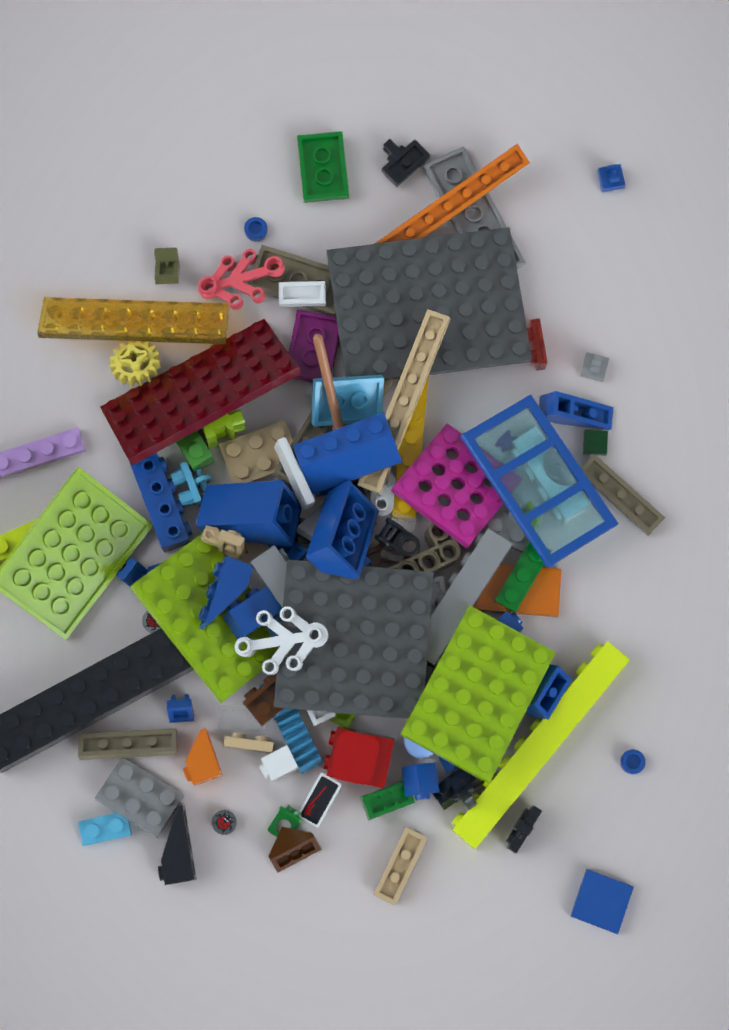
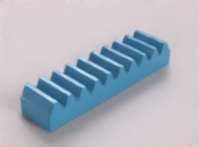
M285 708L274 717L302 774L324 763L297 709Z

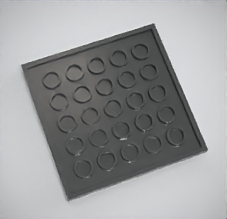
M287 560L283 608L287 606L293 608L296 614L309 624L320 623L324 625L328 631V639L323 646L312 648L304 659L302 668L298 671L289 670L286 666L288 657L295 656L303 643L294 644L279 665V670L276 674L274 708L409 719L425 688L434 572L363 566L360 577L352 579L322 573L310 561ZM291 610L285 612V618L289 619L292 615ZM281 620V625L293 634L303 632L292 622ZM317 630L312 632V639L318 638L319 633ZM297 659L291 661V667L295 668L298 665Z

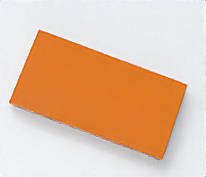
M501 564L475 603L474 608L486 612L505 613L508 611L510 614L513 613L494 601L515 565ZM542 567L515 614L558 617L562 569Z

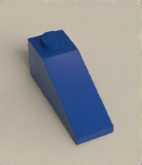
M558 391L541 395L539 398V407L549 422L601 430H611L614 407Z

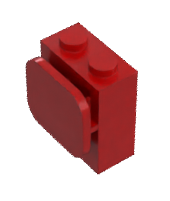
M337 726L336 731L331 730L328 745L333 747L331 755L326 754L323 769L327 770L326 776L360 785L385 788L395 738Z

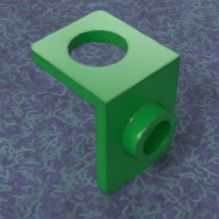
M290 805L286 809L280 806L279 812L268 827V832L277 837L279 832L276 825L282 819L288 820L292 829H297L302 822V819L298 817L301 812Z

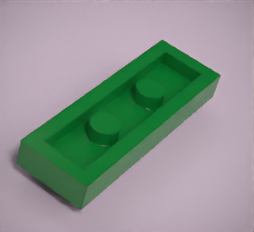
M530 541L494 601L514 613L518 610L544 565V562Z

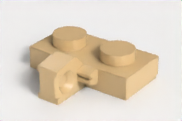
M206 525L201 536L202 542L218 547V551L223 553L224 556H229L239 561L242 560L244 555V538L241 537L240 533L233 530H221L220 532L218 528Z

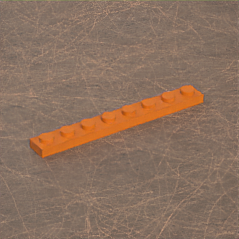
M518 144L514 145L374 244L424 238L530 164L529 160Z

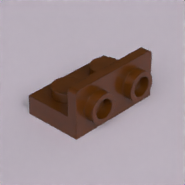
M276 674L268 675L263 680L265 684L258 690L254 687L244 695L246 699L242 702L262 727L285 709L274 708Z

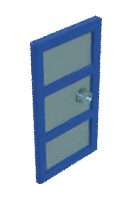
M531 394L469 431L462 433L460 436L547 568L553 567L557 562L619 524Z

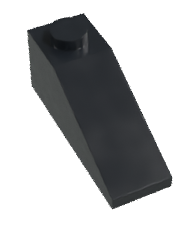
M184 805L177 806L161 858L162 866H158L159 879L164 881L165 885L197 880Z

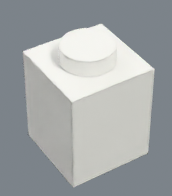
M287 745L262 757L263 764L259 766L265 779L270 777L271 781H275L299 769Z

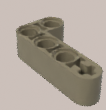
M431 522L424 533L429 549L389 568L434 572L436 574L452 566L459 558L461 549L455 539ZM432 529L439 530L442 537L434 536ZM443 550H449L453 558L445 557ZM422 560H429L432 563V568H426L422 564Z

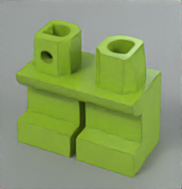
M239 409L228 413L201 429L210 450L218 447V439L226 436L229 440L234 439L235 434L245 431L246 427L244 417Z

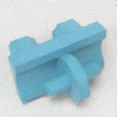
M186 461L180 464V469L170 473L175 487L188 483L189 490L178 494L182 506L187 507L196 504L198 508L202 504V499L197 487H201L202 492L205 493L206 485L212 481V476L210 474L203 475L202 470L197 469L195 470L197 478L194 479Z

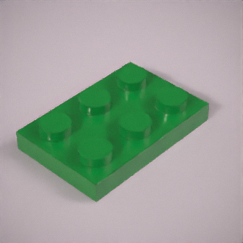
M342 131L297 135L304 203L349 199Z

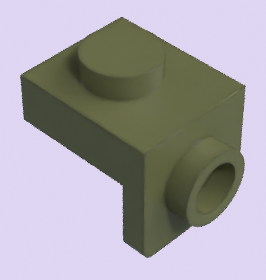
M176 247L155 248V284H179L180 263L178 249Z

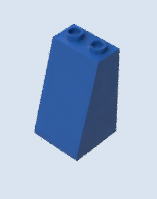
M283 480L206 485L205 493L202 496L200 512L196 518V527L202 533L206 525L216 527L220 532L221 530H233L240 533L241 537L244 538V542L293 547L302 508L298 499Z

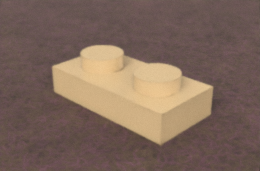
M231 733V737L225 736L224 747L272 753L274 752L275 743L270 742V737L256 736L255 740L246 739V734Z

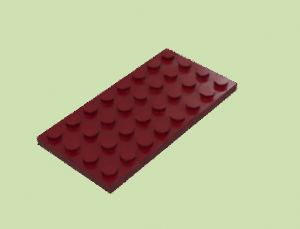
M262 319L246 329L234 333L218 344L212 345L205 351L193 355L177 366L171 367L164 373L151 378V382H145L142 386L132 388L125 394L100 406L130 464L134 465L302 373L266 320Z

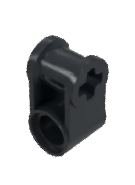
M388 517L379 535L376 534L374 536L376 541L404 558L408 559L420 553L419 539ZM407 541L414 542L416 544L415 550L412 552L405 551L403 549L404 543Z

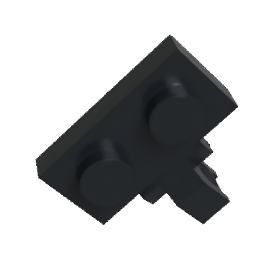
M389 139L383 144V150L388 155V163L382 168L381 172L398 187L430 159V154L416 139L406 147L403 145L398 147Z
M460 768L438 784L439 793L432 795L444 810L460 800L470 810L477 805L470 793L484 783V781Z
M531 806L530 810L528 808L524 809L514 825L515 829H512L506 839V842L509 843L506 849L517 854L526 837L532 832L533 826L542 810L536 806Z

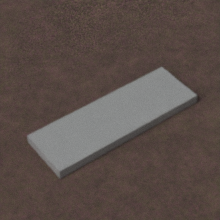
M464 146L423 165V170L438 198L477 172ZM489 193L450 219L457 234L507 227ZM512 238L516 267L519 269L525 266L526 262Z

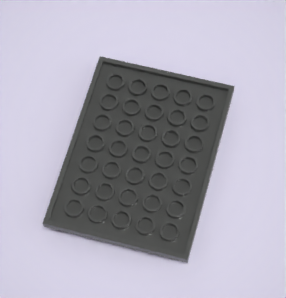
M510 227L327 250L345 377L382 375L384 381L400 379L427 309L451 318L429 375L532 361Z

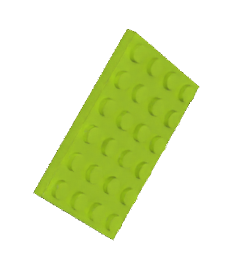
M77 467L0 566V592L60 637L67 640L153 525L88 473Z
M201 534L129 588L218 701L222 703L263 670V663L266 660H271L279 646L256 650L251 657L238 655L235 651L237 638L222 618L228 612L226 608L203 630L199 629L201 620L198 619L202 607L207 605L209 599L206 598V592L209 585L214 583L216 577L213 576V570L216 563L221 562L225 558L224 554L218 551V547L202 542ZM248 586L232 603L237 600L240 603L247 599L245 595L252 591L251 588ZM261 626L246 637L257 640L272 636L265 626ZM243 642L241 644V650L245 651L247 649V643Z
M469 605L400 735L489 783L556 652Z

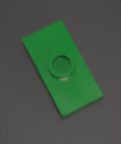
M403 781L360 797L368 820L415 803L413 796L405 797Z

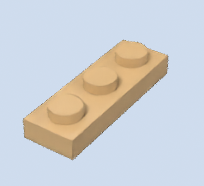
M405 827L375 889L374 896L396 906L427 841V837Z

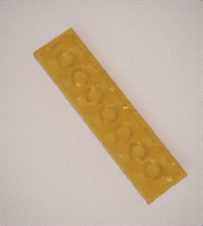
M44 297L37 333L38 338L226 344L229 303Z

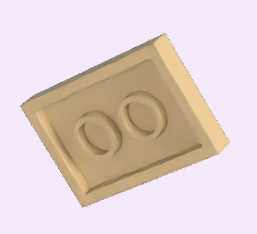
M285 420L219 444L233 483L256 482L272 476L280 463L274 449L277 440L285 437L289 445L293 442Z

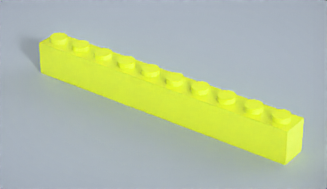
M607 641L603 646L598 643L590 653L593 656L588 664L583 662L575 671L578 676L569 684L549 720L537 718L529 727L532 731L527 738L522 736L514 745L516 752L511 757L508 755L504 757L498 765L501 770L497 775H493L489 783L484 782L482 784L485 789L480 795L477 793L473 795L477 805L470 810L468 809L465 814L459 812L451 823L454 827L451 831L472 849L477 848L630 661L627 656Z

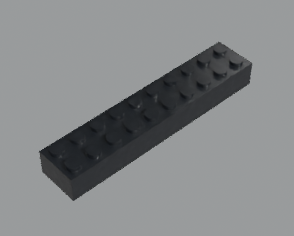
M161 628L1 713L0 773L30 759L194 669Z

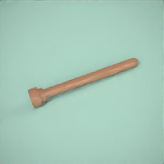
M316 334L313 337L334 424L332 427L333 431L346 426V424L342 421L323 337L320 334Z

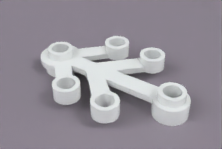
M287 606L280 611L281 619L286 622H292L303 631L293 634L273 619L270 612L263 610L256 616L258 624L269 627L279 636L257 640L241 637L235 643V651L240 656L251 657L256 650L280 646L271 660H266L262 665L264 673L274 675L278 672L279 665L294 644L303 643L297 654L288 657L286 660V666L289 670L298 671L302 668L303 661L312 648L321 647L326 643L328 639L326 627L320 623L309 624L298 616L293 608ZM287 610H291L292 615L289 619L285 618V612ZM267 614L268 620L265 623H263L261 621L262 615ZM317 630L319 633L318 638L312 639V632ZM243 642L247 643V649L245 651L241 650V644ZM293 659L298 661V665L295 668L291 667ZM269 663L274 664V669L271 672L267 670Z

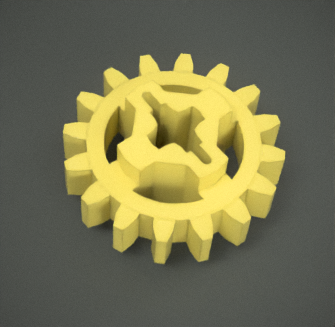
M140 338L137 339L136 343H133L131 339L128 340V345L120 343L121 349H114L115 356H110L109 358L111 362L109 366L116 380L120 379L122 385L128 381L130 387H133L135 382L142 386L143 380L151 382L150 376H157L156 369H161L159 362L161 358L156 346H151L148 340L142 344Z

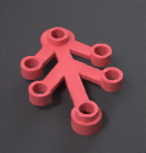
M247 249L243 252V257L237 266L232 256L227 255L223 257L220 266L213 276H206L200 280L198 292L205 299L217 297L229 303L233 310H239L244 304L239 294L232 295L223 289L233 287L249 295L253 302L262 303L266 298L262 288L253 287L245 282L268 275L280 277L285 270V266L279 257L272 256L266 260L264 267L244 272L249 265L255 264L257 259L256 252L253 249ZM227 271H233L228 278L222 279ZM261 293L259 297H255L256 294Z

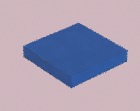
M586 869L570 917L618 934L634 887Z

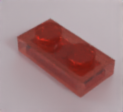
M540 318L531 319L529 328H527L529 342L531 341L532 344L531 364H535L536 371L545 370L548 362Z

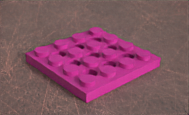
M447 423L392 487L391 492L468 549L504 502L494 487L490 488L484 484V479L488 478L460 438L462 434ZM480 448L494 470L503 466L502 463ZM454 451L458 458L450 459L447 457L446 452ZM465 465L474 466L476 473L467 472ZM440 467L443 469L444 474L436 475L432 468ZM512 471L500 478L510 494L514 492L522 481V478ZM459 481L463 485V489L457 490L453 488L451 482ZM426 483L430 486L431 490L424 492L419 488L418 484ZM470 496H479L482 500V503H473L470 499ZM438 498H447L450 505H440L438 502ZM457 512H465L469 519L465 521L460 520Z

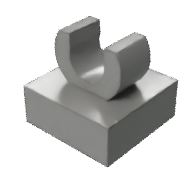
M587 352L580 377L603 382L609 358Z

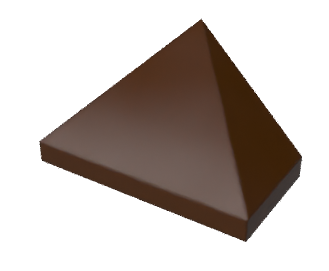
M282 827L268 857L278 873L320 851L321 848L313 833Z

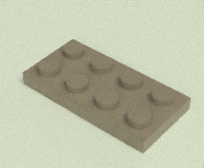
M261 245L253 270L264 267L266 260L272 256H277L282 260L285 270L280 277L268 275L248 281L249 285L260 287L265 295L279 299V282L325 281L326 306L301 307L331 316L336 315L328 265Z

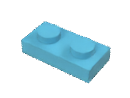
M117 813L78 821L82 846L132 836L130 821Z

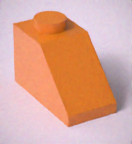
M203 728L200 730L185 760L187 767L183 768L187 782L192 781L195 786L223 776L208 730Z

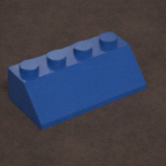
M384 412L293 445L300 468L312 495L336 487L347 480L352 481L402 463Z
M350 480L327 491L306 558L322 573L358 579L379 510Z

